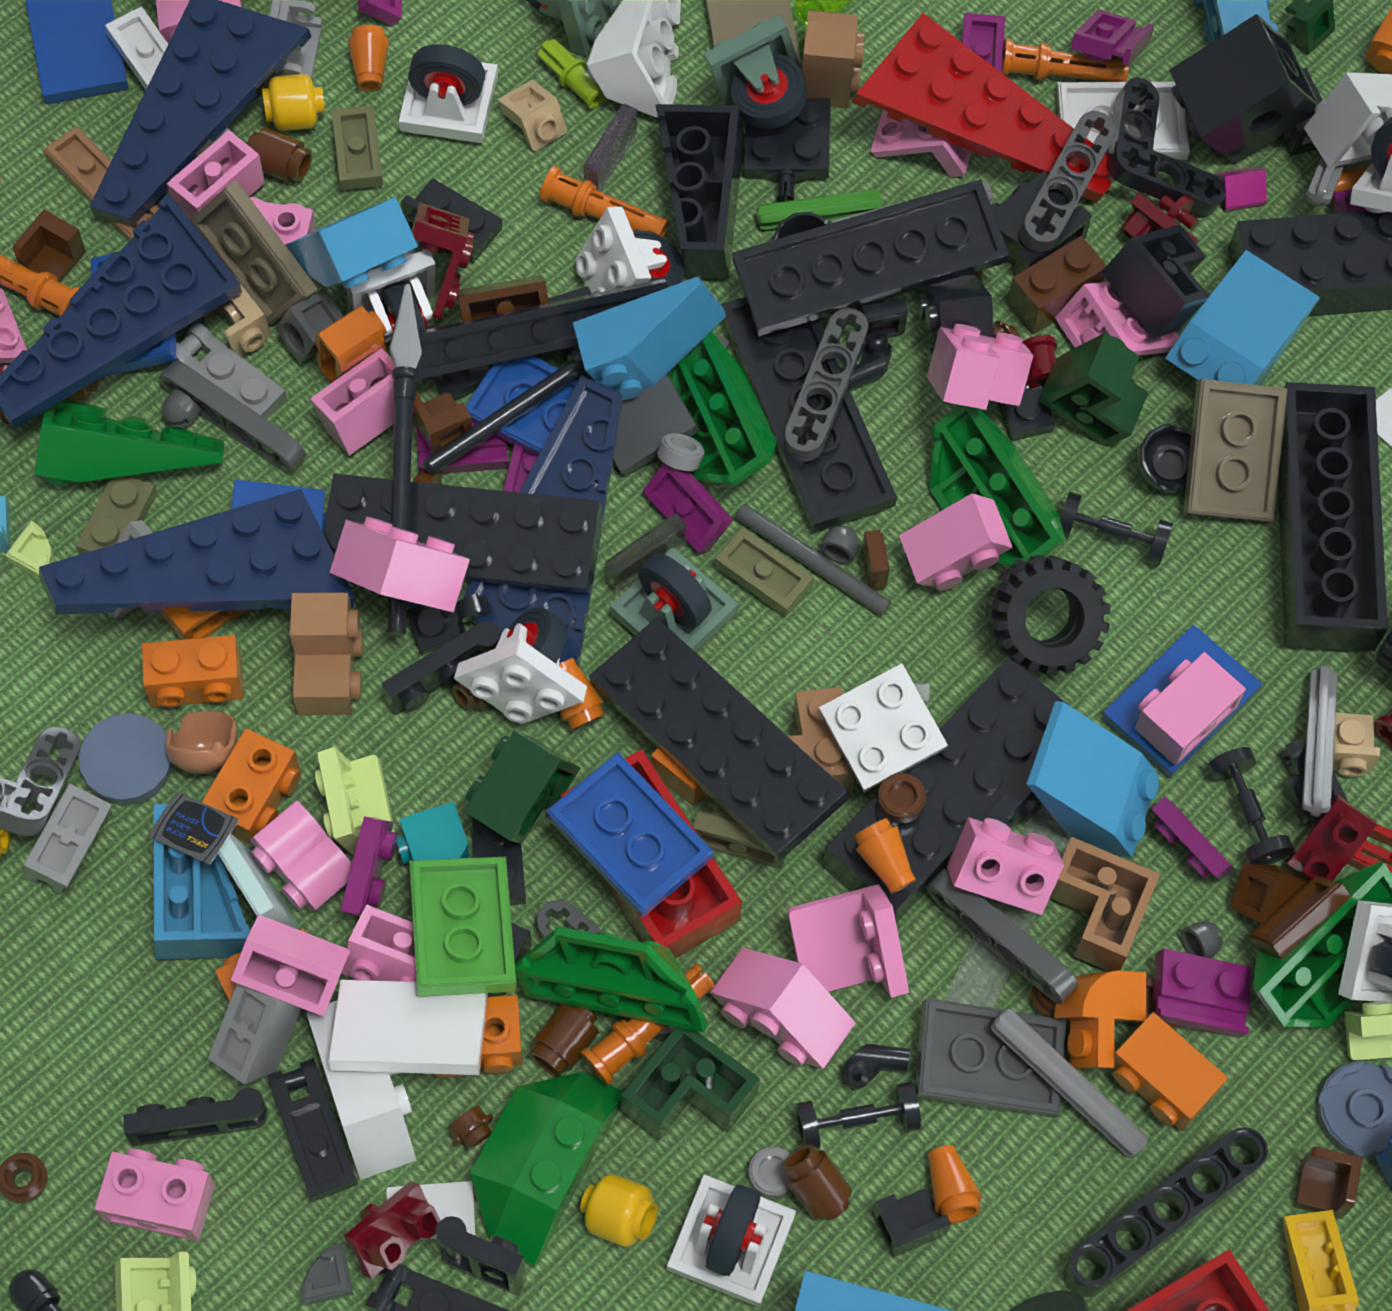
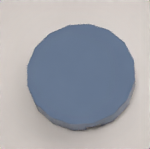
M133 713L113 715L97 723L84 737L78 753L79 769L90 791L98 797L100 796L103 799L109 800L110 803L118 805L141 803L156 795L163 788L164 782L168 778L169 773L171 775L174 766L166 754L167 735L163 728L149 717Z
M1355 1061L1339 1067L1322 1085L1317 1099V1119L1325 1137L1340 1151L1363 1159H1376L1377 1155L1388 1148V1140L1392 1136V1069L1383 1065L1367 1064L1368 1062Z

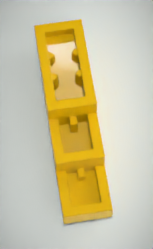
M1333 1210L1284 1216L1283 1225L1299 1311H1356L1359 1299Z

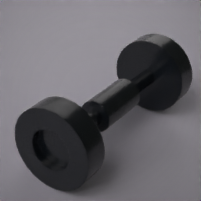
M1069 491L1060 519L1065 537L1069 538L1074 521L1098 528L1097 533L1126 542L1128 538L1150 544L1151 547L1146 562L1157 566L1160 565L1173 523L1160 519L1155 535L1145 534L1132 530L1131 524L1106 516H1102L1100 520L1078 513L1082 495Z
M1240 747L1227 751L1212 759L1208 763V768L1215 781L1234 779L1239 791L1236 795L1237 801L1248 826H1254L1260 842L1252 845L1245 851L1248 863L1271 865L1285 859L1294 852L1289 836L1277 835L1268 837L1262 823L1266 819L1254 790L1247 788L1242 776L1243 773L1252 769L1257 763L1251 748Z
M913 1083L896 1084V1105L875 1108L874 1104L839 1110L840 1115L827 1118H816L811 1100L796 1103V1117L802 1146L813 1144L817 1150L820 1149L819 1129L842 1125L843 1129L877 1123V1118L896 1114L900 1116L905 1133L921 1130L920 1108Z

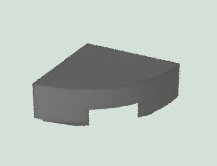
M343 1243L335 1244L324 1250L310 1267L302 1284V1302L304 1306L354 1295Z

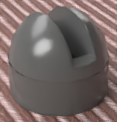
M177 389L172 390L161 406L162 416L165 418V421L175 428L187 427L201 413L199 406L189 396Z
M838 525L827 532L820 545V550L825 557L833 562L845 565L850 564L858 551V536L854 529Z
M1208 921L1196 922L1185 927L1181 932V940L1186 952L1207 958L1214 957L1221 950L1223 938L1216 936L1220 932L1219 927Z

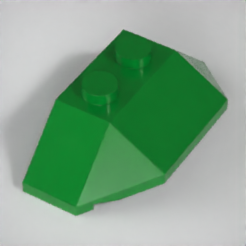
M711 331L668 372V375L700 429L691 438L702 445L704 456L699 468L689 472L698 482L736 486L772 461L777 441L745 373L713 331Z
M959 405L934 425L933 438L935 443L931 462L930 491L942 510L971 493L995 501L1013 547L999 555V561L996 564L1012 566L1013 563L1020 559L1025 562L1030 561V556L1041 555L1046 557L1066 541L1058 510L1012 441L981 409Z
M1377 862L1335 881L1343 884L1351 897L1284 958L1280 959L1263 951H1257L1253 990L1278 1026L1329 1028L1355 1001L1338 995L1358 900L1392 904V873L1385 863Z
M557 927L523 956L515 966L517 978L526 997L703 1033L707 1027L699 998L669 948L653 941L641 943L620 939L607 932L594 934Z
M583 1071L516 1087L470 1171L489 1240L491 1236H497L514 1243L519 1247L518 1254L524 1256L525 1263L536 1268L621 1106V1094L624 1091L612 1085L607 1086L601 1080Z

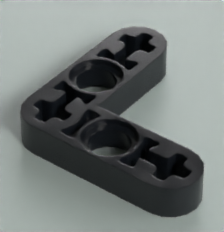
M1136 77L1130 79L1116 97L1113 116L1116 131L1109 145L1107 170L1110 176L1124 186L1159 200L1164 195H1168L1177 202L1182 196L1188 195L1194 200V205L1190 212L1202 216L1210 215L1225 200L1226 193L1222 181L1209 172L1153 150L1160 100L1159 93L1156 87L1144 78ZM1137 102L1142 105L1138 110L1134 109L1137 106ZM1125 124L1136 127L1141 134V138H1135L1130 135L1125 128ZM1158 172L1168 174L1173 179L1175 186L1165 184L1160 179Z

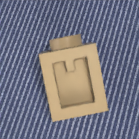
M534 80L528 81L497 99L501 112L522 128L528 147L533 151H537L567 132L557 98Z
M241 283L242 293L230 299L226 305L222 306L224 313L232 323V326L224 331L228 347L239 356L246 352L255 351L267 338L272 336L265 314Z
M1336 712L1333 770L1349 777L1371 773L1380 758V748L1374 747L1373 715Z

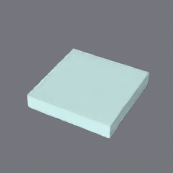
M230 833L218 854L257 917L259 914L299 929V924L271 879L252 858L251 850Z

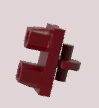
M1138 193L1131 201L1133 212L1122 226V231L1127 238L1131 239V237L1179 225L1180 223L1192 230L1199 222L1197 218L1189 213L1194 205V200L1188 195H1184L1175 202L1168 195H1164L1158 205L1168 212L1166 214L1141 193ZM1184 229L1192 238V240L1197 244L1198 239L1194 237L1191 233H1189L1186 229Z
M1337 794L1331 801L1329 812L1322 813L1316 819L1310 830L1296 846L1294 852L1286 859L1287 865L1309 880H1312L1315 876H1320L1333 881L1377 826L1376 820L1357 810Z
M410 1181L379 1207L374 1204L366 1206L360 1212L362 1221L347 1232L344 1238L356 1254L362 1274L372 1279L384 1268L393 1270L403 1262L407 1249L420 1238L430 1239L433 1237L441 1220L434 1206L428 1203L420 1185Z

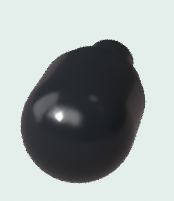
M26 1269L20 1271L12 1278L8 1290L9 1297L19 1311H62L58 1306L61 1297L58 1294L57 1288L40 1271Z

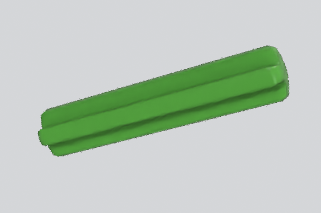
M871 189L762 204L757 207V222L762 230L774 229L778 227L782 220L793 213L812 212L827 221H832L881 208L882 198L879 190Z

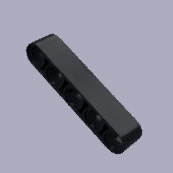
M1248 1127L1237 1128L1231 1131L1080 1244L1071 1254L1064 1267V1281L1068 1289L1072 1292H1077L1082 1297H1093L1099 1294L1249 1181L1266 1161L1268 1147L1264 1137L1256 1130ZM1241 1146L1245 1148L1252 1157V1163L1245 1165L1238 1163L1231 1155L1230 1147ZM1195 1174L1208 1176L1214 1184L1215 1191L1213 1193L1200 1191L1195 1187L1192 1176ZM1158 1202L1170 1204L1177 1213V1220L1167 1222L1159 1218L1155 1212L1154 1204ZM1128 1231L1134 1234L1139 1242V1249L1136 1251L1123 1249L1116 1240V1232ZM1083 1259L1093 1261L1100 1269L1101 1278L1097 1280L1085 1279L1077 1269V1262Z

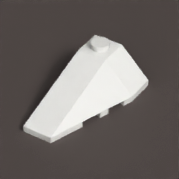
M623 0L595 39L587 62V69L591 80L594 83H598L606 98L657 117L655 104H673L677 92V78L674 75L670 76L671 60L678 59L679 47L674 43L672 28L674 25L680 24L681 0Z

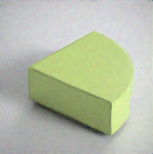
M32 520L5 554L9 563L39 580V567L53 563V551L50 542L42 528Z

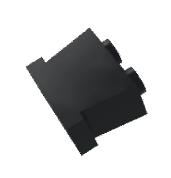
M1045 171L1032 181L1026 179L1015 188L1011 197L1002 204L997 202L991 205L1009 253L1008 263L1014 266V276L1078 237L1082 236L1086 239L1092 215L1083 206L1079 205L1072 212L1057 242L1050 250L1036 252L1023 244L1019 234L1020 227L1048 177ZM1059 189L1048 191V196L1053 203L1057 205L1069 204ZM1044 214L1035 232L1043 236L1052 218Z

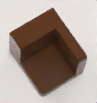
M45 209L13 245V251L19 264L37 273L50 272L57 276L60 283L86 253L79 229Z
M416 391L415 401L413 402V420L432 453L472 427L471 415L463 402L456 404L450 393H444L423 403Z
M1243 863L1229 907L1263 924L1308 884L1310 880L1279 865Z
M1312 1147L1301 1160L1293 1207L1310 1212L1333 1210L1334 1217L1342 1219L1355 1205L1363 1158L1321 1147Z

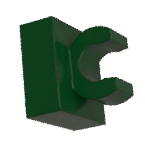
M1293 0L1285 8L1287 13L1294 15L1293 19L1287 24V28L1295 33L1297 49L1310 53L1335 31L1333 0H1311L1309 2Z

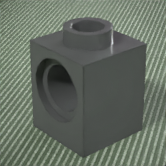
M322 289L291 306L275 330L299 364H302L316 356L317 352H319L315 342V335L342 318L343 315L325 289Z

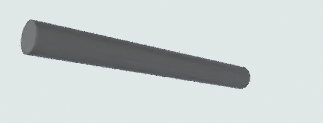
M746 503L738 510L735 516L737 520L878 615L883 616L891 605L890 600Z

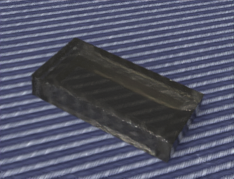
M673 514L605 561V584L614 594L639 578L638 572L640 568L653 555L666 554L672 547L679 550L686 545V524L677 514Z

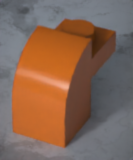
M1107 971L1087 973L1075 977L1079 984L1078 988L1062 1004L1056 1003L1054 1019L1070 1020L1068 1050L1070 1053V1064L1075 1069L1114 1068V1023L1146 1020V972Z

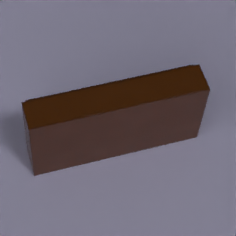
M1315 876L1259 926L1249 938L1258 950L1282 959L1351 896L1343 884Z

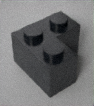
M1180 224L1131 237L1101 272L1110 283L1113 293L1128 305L1136 315L1139 325L1149 332L1153 338L1178 331L1210 297L1191 274L1206 258V255Z
M975 275L961 276L924 287V294L918 295L919 317L921 321L926 320L928 331L934 333V347L940 327L954 329L955 324L975 327L981 331L980 335L994 338L992 295ZM934 347L928 348V366H930Z

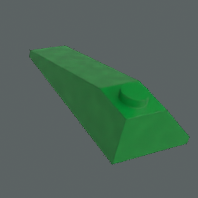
M62 400L44 411L34 475L43 476L45 481L52 484L66 485L71 481L86 482L222 463L224 440L175 427H166L159 432L153 430V427L145 423L143 418L131 415L128 419L118 421L105 417L106 408Z

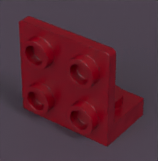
M419 202L412 227V234L418 240V246L436 253H442L444 249L450 250L434 297L432 317L441 319L444 308L452 310L454 307L461 274L456 273L458 267L464 269L467 267L473 248L474 234L468 232L469 218Z

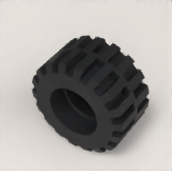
M1041 555L1030 556V561L1027 562L1020 559L1012 564L1014 569L1010 573L1003 571L998 576V579L1002 581L998 588L991 587L988 595L993 598L992 606L986 605V616L991 618V624L987 625L989 634L996 638L995 645L999 650L1026 669L1036 673L1041 671L1046 675H1056L1057 670L1068 673L1075 670L1074 664L1077 662L1083 665L1088 663L1092 659L1088 653L1092 649L1097 651L1101 649L1104 643L1098 640L1101 632L1108 634L1110 624L1104 621V615L1111 614L1110 604L1103 601L1102 597L1106 595V592L1102 585L1094 581L1096 577L1088 570L1081 568L1080 565L1051 555L1049 557ZM1051 588L1059 589L1066 595L1069 603L1068 621L1056 636L1046 640L1034 639L1026 627L1025 617L1028 605L1040 592Z

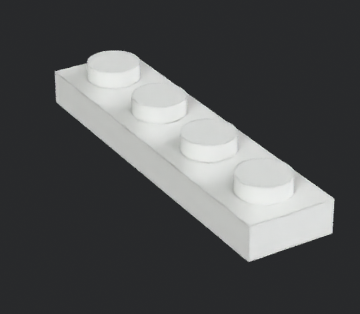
M141 6L106 24L105 28L108 37L146 90L168 43ZM226 127L225 130L214 141H211L209 139L207 143L196 153V156H199L202 152H204L209 146H211L229 129Z

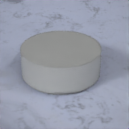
M670 433L662 437L657 455L661 461L675 469L694 471L701 464L704 449L698 441L687 435Z
M767 1147L757 1152L752 1158L749 1165L748 1179L752 1189L759 1192L761 1197L780 1199L792 1191L785 1182L786 1174L782 1170L784 1161L791 1155L788 1151L779 1147Z

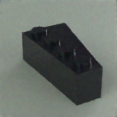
M655 104L686 277L729 278L744 143L740 105Z

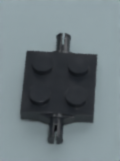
M806 98V104L796 118L786 125L773 129L757 128L746 123L745 179H768L778 182L777 202H784L785 191H787V201L795 200V182L811 178H829L831 98Z

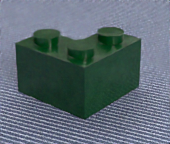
M1105 332L1055 359L1038 401L1105 447H1108L1132 435L1147 398L1148 392L1134 383V380L1131 378L1140 356L1126 347L1122 340Z
M513 730L510 737L507 735L503 736L495 746L491 755L494 763L486 776H479L469 788L466 795V800L469 803L464 812L509 841L522 844L545 805L553 806L560 800V795L568 790L581 767L535 738Z
M675 1027L621 1094V1111L658 1140L663 1137L689 1103L729 1132L758 1095L760 1078L699 1032Z

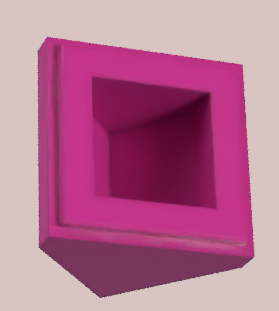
M1253 166L1214 173L1222 181L1226 193L1225 200L1222 202L1225 211L1266 205V169Z

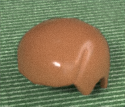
M201 711L184 715L177 733L174 734L173 729H168L165 745L168 759L174 766L190 774L200 775L221 770L238 742L236 720L224 712Z

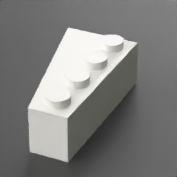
M1346 72L1328 97L1316 106L1315 114L1304 129L1329 168L1372 159L1371 146L1375 134L1392 117V74Z

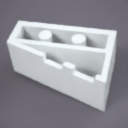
M337 1001L329 1003L324 1017L308 1010L306 1013L359 1178L362 1180L417 1161L403 1115L411 1113L412 1109L404 1085L393 1086L390 1076L399 1073L330 1071L328 1059Z

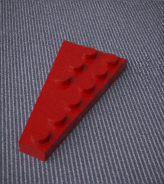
M924 13L919 16L851 101L864 108L867 104L885 110L888 112V118L898 122L906 119L924 126L927 134L986 158L994 155L1011 162L1010 168L1023 173L1029 169L1038 174L1045 171L1049 175L1074 130L1073 127ZM1087 138L1083 143L1085 145H1088L1090 148L1093 145V143L1089 141ZM1104 154L1081 197L1097 203L1114 182V179L1107 170L1108 154ZM1069 157L1066 159L1068 168L1073 172L1083 173L1087 171L1086 164L1080 158Z

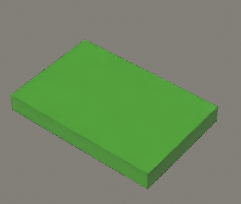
M506 857L410 861L409 872L417 997L516 992Z

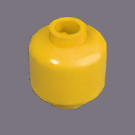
M308 74L275 76L269 81V88H262L266 122H273L278 131L286 132L314 128L317 124V113L325 112L322 87H313V81Z
M616 1174L604 1176L596 1185H589L583 1194L580 1205L581 1212L585 1213V1225L590 1234L623 1247H629L637 1243L638 1240L643 1241L647 1239L654 1228L658 1215L657 1203L653 1202L652 1192L647 1186Z

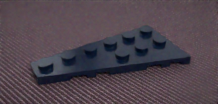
M190 0L90 204L93 214L133 227L167 191L166 183L182 168H185L197 158L196 153L209 139L214 141L257 96L256 90L272 73L277 75L286 65L285 59L298 45L303 47L311 39L312 36L309 28L220 0Z
M169 193L159 202L160 208L147 222L143 220L133 230L134 237L120 252H113L69 300L71 305L58 319L53 317L43 328L44 334L29 350H23L0 374V411L14 429L242 293L239 281Z
M582 375L519 493L600 501L602 510L589 594L472 581L463 597L465 598L473 594H478V596L486 595L492 612L472 619L470 622L478 624L483 621H490L498 626L500 636L521 614L532 608L542 607L552 612L564 622L567 629L566 644L559 663L574 658L579 667L623 404L621 393Z
M301 489L39 567V578L55 614L114 613L117 608H145V612H163L164 607H189V611L263 610L266 605L291 604L292 593H348L351 608L354 607L355 597L346 579L329 573L334 555Z

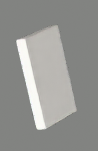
M1058 82L1056 88L1058 117L1073 128L1076 127L1079 119L1090 111L1105 113L1113 121L1116 97L1127 82ZM1151 82L1156 87L1160 99L1153 150L1177 160H1187L1190 150L1185 109L1180 106L1173 95L1171 88L1176 84L1175 82ZM1137 102V106L1134 109L1138 110L1142 105ZM1125 124V128L1130 135L1135 138H1141V134L1136 127ZM1092 128L1087 139L1094 143L1099 131Z
M341 980L328 1059L330 1071L479 1075L488 993L417 997L416 982Z

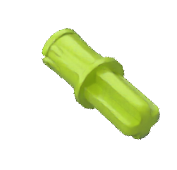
M556 39L546 40L542 43L538 51V57L559 77V83L564 88L570 87L590 109L598 108L606 100V97L598 83H594L591 80L586 69L587 64L582 59L576 60Z

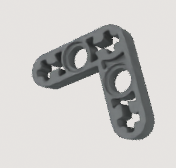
M50 727L43 730L38 736L17 781L13 782L0 777L1 829L24 836L36 835L43 831L76 764L80 741L72 731L61 727ZM54 748L61 750L56 761L49 758L50 752ZM35 775L46 776L54 784L51 786H41L34 783L30 777ZM28 800L36 803L34 810L30 814L23 813Z

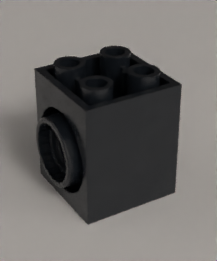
M1258 14L1247 19L1169 70L1176 84L1171 88L1173 95L1183 109H1188L1192 119L1187 121V124L1195 139L1199 143L1207 142L1209 148L1216 156L1222 154L1233 164H1236L1315 114L1316 106L1319 104L1289 42Z

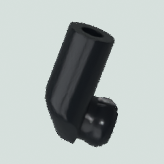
M877 331L867 335L862 362L856 365L848 385L849 390L881 378L887 372L892 356V346L888 343V337L883 332Z
M865 1044L845 1061L842 1068V1077L850 1087L861 1089L882 1070L907 1073L910 1049Z

